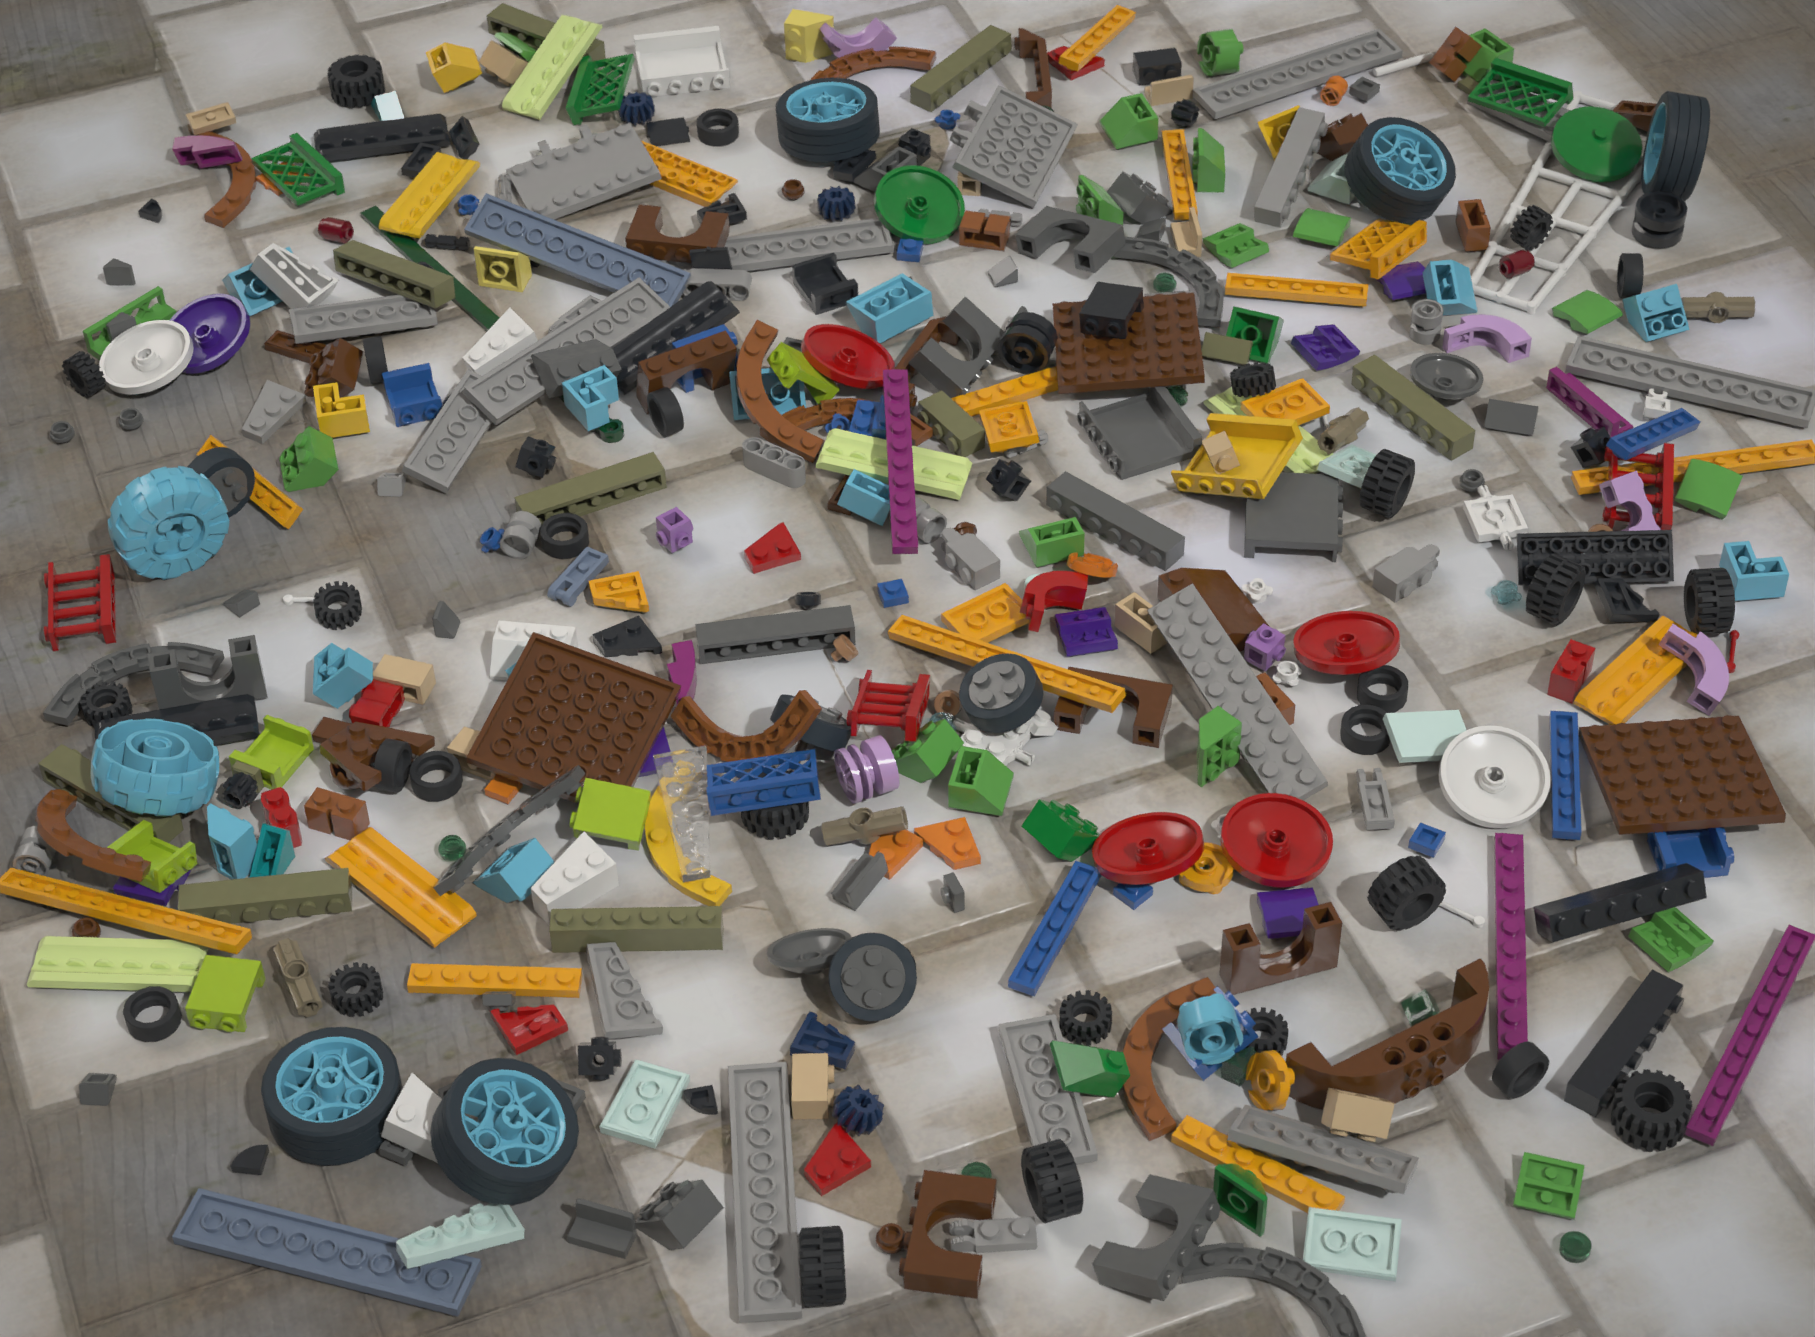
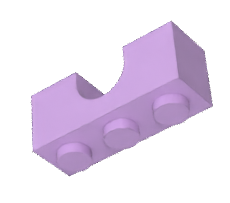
M1637 471L1599 484L1607 508L1620 505L1629 513V525L1621 531L1660 530L1653 517L1651 503L1645 495L1643 481L1638 476Z

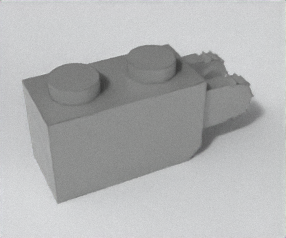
M951 527L944 528L941 531V536L944 540L942 550L946 554L945 562L949 568L954 569L960 575L964 583H968L976 591L1000 579V559L974 534L966 533L961 536Z
M1432 544L1426 545V547L1420 550L1414 547L1404 548L1374 568L1372 587L1394 603L1403 597L1409 596L1412 591L1421 585L1427 584L1431 579L1432 571L1438 566L1436 557L1439 556L1440 549Z

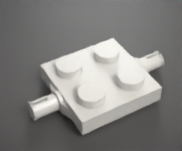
M1481 485L1477 489L1481 497L1476 500L1464 501L1463 510L1478 542L1500 540L1504 550H1511L1514 547L1511 538L1516 537L1518 533H1528V526L1513 494L1505 496L1491 495L1488 486L1484 485L1483 488V485Z
M956 718L952 724V728L964 733L960 737L964 741L962 746L988 750L1005 766L1016 759L1028 765H1031L1034 761L1035 755L1022 750L1024 745L1031 739L1030 731L1021 734L1017 733L1016 729L1002 733H990L980 730L973 723L969 724L959 718Z

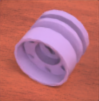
M881 735L861 741L860 750L855 744L849 745L847 750L845 748L835 750L834 763L837 776L844 793L853 804L861 802L863 798H872L873 788L878 794L898 789L900 782L896 761L888 743Z

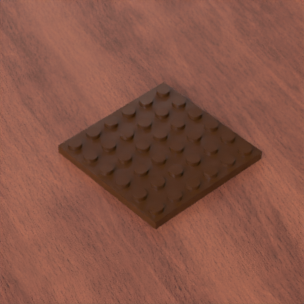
M1194 292L1143 296L1144 308L1141 313H1133L1127 324L1128 336L1126 339L1081 333L1079 313L1086 300L1052 303L1054 327L1058 337L1055 349L1059 394L1205 383Z
M533 632L471 747L466 761L468 764L542 790L577 765L585 772L579 781L582 787L584 786L585 778L634 787L681 692V685ZM577 790L569 795L564 792L559 796L579 804L576 802Z
M1726 715L1724 717H1699L1697 719H1672L1670 721H1645L1642 723H1618L1614 725L1579 727L1578 736L1619 835L1785 823L1786 812L1739 716Z

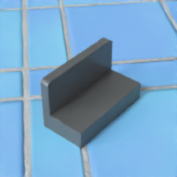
M1489 399L1484 426L1487 429L1532 436L1539 407Z
M864 852L832 891L833 899L856 911L889 871L884 854L877 852L873 857Z
M578 1198L575 1203L577 1217L567 1236L568 1243L626 1259L637 1236L634 1214Z

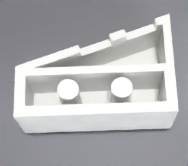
M272 243L257 255L250 270L291 309L317 306L332 294L339 279L334 276L330 278L319 272L318 267L306 265L299 261L300 257Z
M411 1073L385 1120L381 1137L438 1163L432 1150L430 1129L433 1115L442 1099L417 1076Z

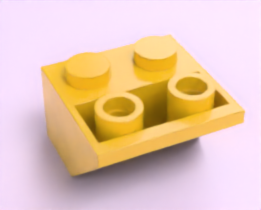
M444 42L426 52L431 72L444 93L453 91L461 84L475 80L479 75L483 74L476 52L472 48Z

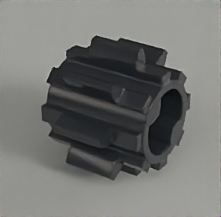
M1183 99L1182 102L1177 101L1173 105L1171 119L1175 121V124L1187 128L1188 125L1193 126L1199 116V108L1195 106V103Z
M243 772L235 773L222 786L225 788L222 793L224 800L232 807L235 806L237 808L246 807L248 803L252 804L258 796V793L255 792L258 789V786H256L257 781L249 774H244Z

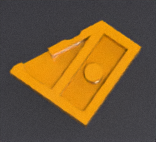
M639 571L589 581V589L595 606L649 612V604Z

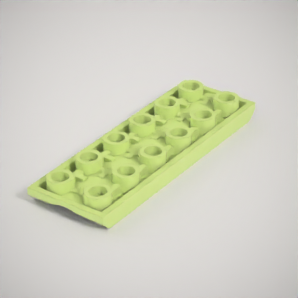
M561 15L505 96L502 104L503 110L540 120L602 29V25L583 21L568 15Z
M1230 387L1226 391L1204 400L1203 404L1217 414L1247 416L1241 410V402L1252 398V396L1244 398V395L1237 397V395L1233 394L1232 387ZM1298 425L1303 439L1283 471L1287 473L1316 474L1320 472L1317 470L1319 462L1330 457L1333 453L1327 454L1324 450H1320L1317 443L1318 440Z
M832 429L827 435L817 460L816 468L851 475L855 469L882 483L888 484L886 440L841 429ZM912 446L915 490L960 500L972 468V462L966 457Z
M45 936L40 940L27 987L138 991L149 986H161L172 992H192L209 947L182 940Z

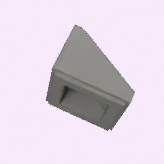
M382 473L377 478L378 495L402 496L407 474Z

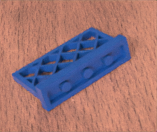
M815 749L707 765L708 787L706 789L711 816L821 800ZM808 760V761H807L806 763H804L803 765L800 764V763H798L799 761ZM780 764L776 769L771 767L772 765ZM745 769H753L748 773L744 771ZM788 769L795 770L790 774L785 773ZM724 772H725V774H724L723 776H721V777L715 775V774H718V773H724ZM762 772L767 774L763 778L758 777ZM735 776L740 778L736 782L730 781Z

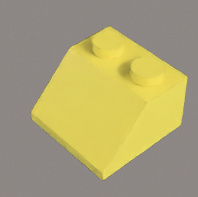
M792 9L784 22L786 59L807 63L833 55L834 53L823 40L824 34L819 29L825 22L834 28L833 16Z
M474 247L479 286L517 292L524 291L532 276L528 256L517 252Z

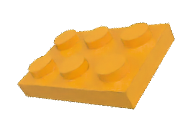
M1303 378L1271 390L1270 393L1265 392V395H1258L1241 402V410L1247 416L1296 420L1298 425L1330 413V405Z
M1027 401L979 410L980 419L985 429V435L991 452H1005L1011 448L1030 447L1033 444L1039 443L1038 432Z
M1006 583L941 613V621L950 631L986 643L1029 623V620L1025 619V614L1019 613L1022 599Z

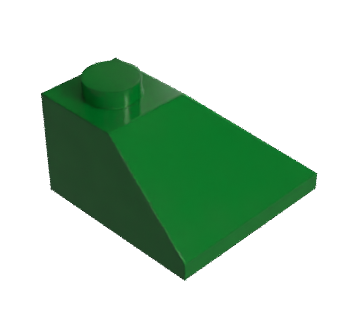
M1233 306L1226 336L1252 341L1253 345L1249 359L1268 364L1278 345L1284 320L1279 316Z
M1054 1040L1050 1042V1048L1064 1091L1114 1098L1131 1076L1123 1052Z
M1236 1163L1218 1164L1214 1169L1213 1189L1220 1205V1210L1261 1238L1265 1231L1268 1197L1260 1179L1253 1172L1243 1169Z

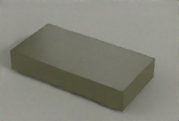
M1205 332L1201 349L1202 357L1246 365L1249 362L1253 342Z

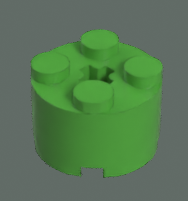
M1232 29L1209 31L1200 35L1197 44V54L1202 56V61H1199V65L1205 75L1213 76L1239 71L1240 54H1243L1244 48L1243 43L1238 41Z

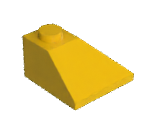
M1299 105L1257 122L1274 160L1300 107Z

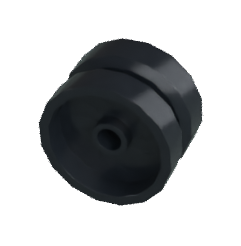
M1663 191L1643 194L1637 200L1635 207V217L1632 225L1633 237L1639 243L1653 248H1668L1676 245L1683 236L1688 210L1686 202L1679 196Z
M1033 312L1016 314L1009 320L1005 332L999 341V357L1006 366L1021 374H1032L1041 371L1046 367L1058 340L1057 331L1053 324L1044 316Z

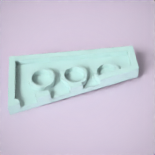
M479 1203L470 1207V1213L459 1218L455 1215L444 1219L443 1225L437 1228L428 1226L397 1240L396 1251L406 1268L409 1269L524 1239V1228L510 1205L490 1203L483 1206Z

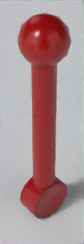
M1732 630L1729 633L1731 638L1729 660L1727 662L1729 673H1734L1736 669L1734 656L1736 640L1740 636L1737 630Z

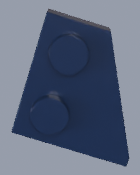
M811 1011L808 1012L790 1046L791 1056L792 1054L828 1053L829 1065L846 1069L855 1052V1041L839 1033L838 1029L831 1024L825 1026L817 1021V1014Z

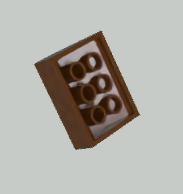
M1181 567L1158 575L1157 598L1160 602L1193 583L1239 652L1245 650V642L1252 631H1256L1263 623L1269 626L1226 570Z

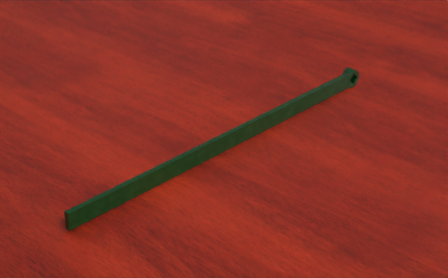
M373 206L360 212L361 218L407 260L414 263L426 262L434 270L452 276L455 298L452 301L486 332L496 323L499 317L410 236L379 229L380 219L384 213L378 207ZM558 396L564 402V396ZM609 417V423L593 429L600 435L602 441L606 443H616L624 437V426L619 419H611Z

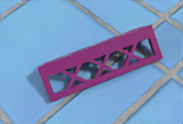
M1557 366L1549 370L1546 389L1593 427V429L1605 427L1610 437H1613L1633 428L1631 423L1570 372L1565 374Z

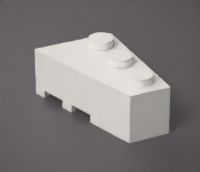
M509 308L468 351L463 360L467 369L483 376L538 340L535 332Z
M583 832L531 887L534 911L550 926L551 909L584 907L619 886L616 863Z

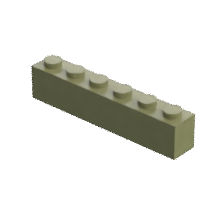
M501 3L486 15L490 34L507 33L513 35L536 51L556 24L504 3ZM595 38L583 56L590 55L592 61L606 59L604 41Z
M989 25L910 85V103L926 111H934L1011 52V33Z
M351 240L333 250L335 271L435 309L455 298L454 281L450 275L355 240Z
M1374 354L1353 366L1351 385L1452 461L1473 449L1475 429Z
M651 452L514 497L516 512L525 511L535 515L541 522V526L549 517L560 513L583 516L667 488L665 469L655 453Z
M61 744L38 763L45 783L55 789L65 790L70 795L77 796L79 803L127 831L131 830L141 821L146 820L153 825L154 837L169 843L184 830L181 813H176L174 816H155L149 813L137 814L126 811V808L116 804L113 806L102 799V795L96 792L92 786L91 760L82 756L76 749H70Z
M349 868L182 884L179 885L178 910L229 924L352 911V882Z
M722 906L551 909L549 933L553 953L586 952L587 944L615 942L621 952L723 950L724 925Z

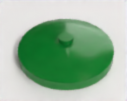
M1579 107L1568 111L1557 121L1551 136L1553 153L1561 165L1576 176L1590 181L1611 182L1622 179L1633 172L1642 155V140L1632 123L1620 114L1601 107Z
M909 165L891 170L880 180L874 195L875 211L882 224L901 239L923 241V244L939 243L950 238L959 229L965 213L964 199L958 187L944 174L923 166Z

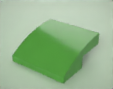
M496 33L494 35L503 46L527 62L536 53L534 48L513 35L507 33Z
M1307 208L1297 223L1293 237L1338 247L1343 241L1344 232L1350 227L1351 217Z
M1241 223L1203 238V243L1209 251L1222 263L1231 268L1269 252L1268 243L1255 238L1254 229Z
M1585 290L1552 308L1554 317L1569 320L1571 330L1586 334L1623 316L1622 311L1615 304L1589 290Z
M1692 458L1674 501L1695 512L1701 508L1723 520L1727 516L1743 476L1717 464Z
M1676 907L1654 913L1651 921L1633 927L1628 935L1632 941L1667 972L1673 971L1696 958L1714 942L1712 938Z
M1524 1152L1513 1206L1575 1220L1585 1165Z

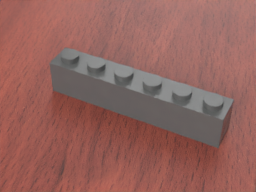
M1065 471L1046 487V505L1051 509L1058 511L1068 518L1076 517L1079 524L1146 560L1150 564L1166 571L1184 556L1185 536Z
M851 605L695 624L700 664L835 648L833 641L841 634L845 635L856 645Z

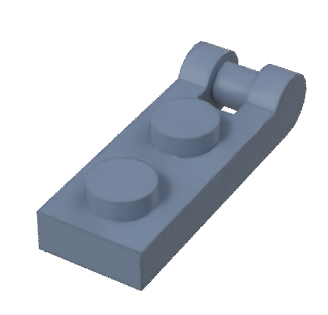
M586 547L549 587L548 598L555 601L560 599L563 604L570 607L573 606L579 594L589 585V581L593 580L609 563L608 555Z

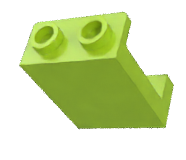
M780 342L767 358V362L785 388L790 389L796 380L803 381L818 405H820L821 400L832 399L840 390L832 379L817 371L806 360L802 352L783 342Z
M266 715L263 718L265 726L263 732L244 753L234 750L229 755L231 769L236 761L260 768L264 787L272 790L283 787L311 754L314 746L311 732L306 728L285 722L281 718Z
M585 778L584 786H580L577 790L576 802L579 803L578 811L572 812L569 828H573L574 837L576 838L585 832L589 836L628 843V849L639 851L651 801V791Z
M146 820L141 821L107 847L114 849L116 853L138 855L143 860L150 861V872L142 882L132 881L158 893H161L197 865L195 843L189 841L179 848L154 837L153 825Z
M206 955L185 1007L189 1025L199 1029L208 1028L224 1030L226 1032H245L247 1028L245 1015L256 987H263L266 979L261 961Z

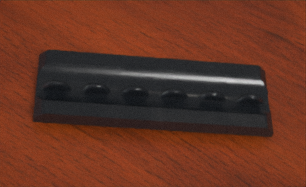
M440 113L318 129L314 133L315 149L328 162L414 151L419 143L440 146L441 148L450 146L446 117Z
M712 281L705 282L612 348L622 369L617 376V387L624 395L637 387L638 362L673 350L672 342L727 323L740 313L739 310Z
M1672 530L1516 534L1518 585L1530 586L1540 565L1554 553L1585 567L1584 584H1595L1598 578H1620L1626 583L1674 581Z
M249 694L100 720L94 725L95 740L98 739L99 734L105 728L114 726L118 722L146 718L162 719L163 721L178 722L191 726L193 729L209 736L213 740L214 746L253 739L260 735L255 697Z

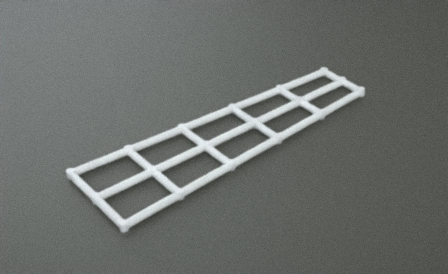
M1575 91L1573 93L1574 100L1567 105L1566 109H1576L1579 103L1612 111L1618 104ZM1547 141L1471 275L1474 294L1493 300L1497 304H1506L1525 310L1528 314H1534L1538 306L1559 280L1566 275L1568 269L1584 249L1596 238L1597 233L1618 207L1626 201V197L1641 180L1642 165L1624 187L1618 191L1588 182L1579 176L1575 178L1543 168L1552 152L1551 142ZM1643 154L1640 157L1639 163L1643 161ZM1540 176L1571 186L1551 214L1553 217L1551 219L1553 224L1550 225L1552 227L1551 231L1557 226L1583 234L1584 236L1560 264L1535 256L1542 246L1540 243L1537 249L1534 248L1530 251L1535 259L1534 266L1554 273L1534 298L1528 302L1508 295L1521 275L1507 279L1498 292L1478 286L1477 284L1494 254L1505 256L1517 252V250L1501 246L1500 243L1517 214L1522 215L1521 211L1523 209L1527 210L1526 207L1521 205L1537 177ZM1580 189L1613 198L1611 203L1590 227L1561 218Z

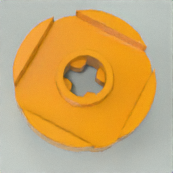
M1204 842V851L1201 857L1193 866L1179 874V882L1181 885L1196 891L1218 894L1231 881L1234 868L1224 856L1221 846ZM1205 865H1209V866H1210V869H1209V870H1204V869H1201L1200 867H1204Z
M1276 1050L1255 1053L1248 1062L1246 1081L1251 1080L1252 1090H1248V1094L1252 1103L1262 1110H1282L1286 1106L1290 1086L1295 1081V1074L1292 1068L1287 1067L1284 1058Z

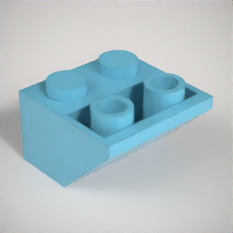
M1454 260L1430 261L1423 272L1427 299L1434 300L1442 305L1443 316L1477 313L1469 268Z
M1677 284L1622 299L1629 324L1645 342L1690 330Z
M854 469L845 484L837 505L883 526L890 513L889 485Z
M210 803L207 806L208 833L217 870L220 874L231 880L245 878L251 873L257 848L254 828L247 820H241L233 816L228 810L220 809Z

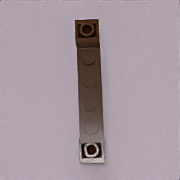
M1018 28V37H1014V48L1019 50L1020 59L1033 58L1036 87H1038L1037 91L1026 92V99L1051 110L1052 86L1046 40L1024 28Z
M946 316L930 320L894 368L897 370L907 369L910 409H914L917 403L915 384L910 383V380L914 375L918 374V371L909 364V361L931 337L938 344L941 341L955 346L961 340L943 322Z

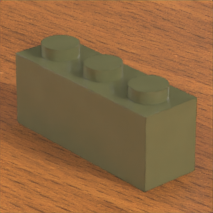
M942 390L918 402L917 418L933 428L934 437L940 439L951 452H954L957 456L967 457L985 448V429Z

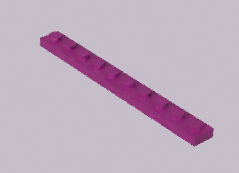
M907 369L883 370L892 554H918Z
M1495 833L1497 1060H1500L1511 1048L1528 1041L1523 834Z
M1788 925L1686 1127L1685 1135L1714 1146L1815 942V934Z

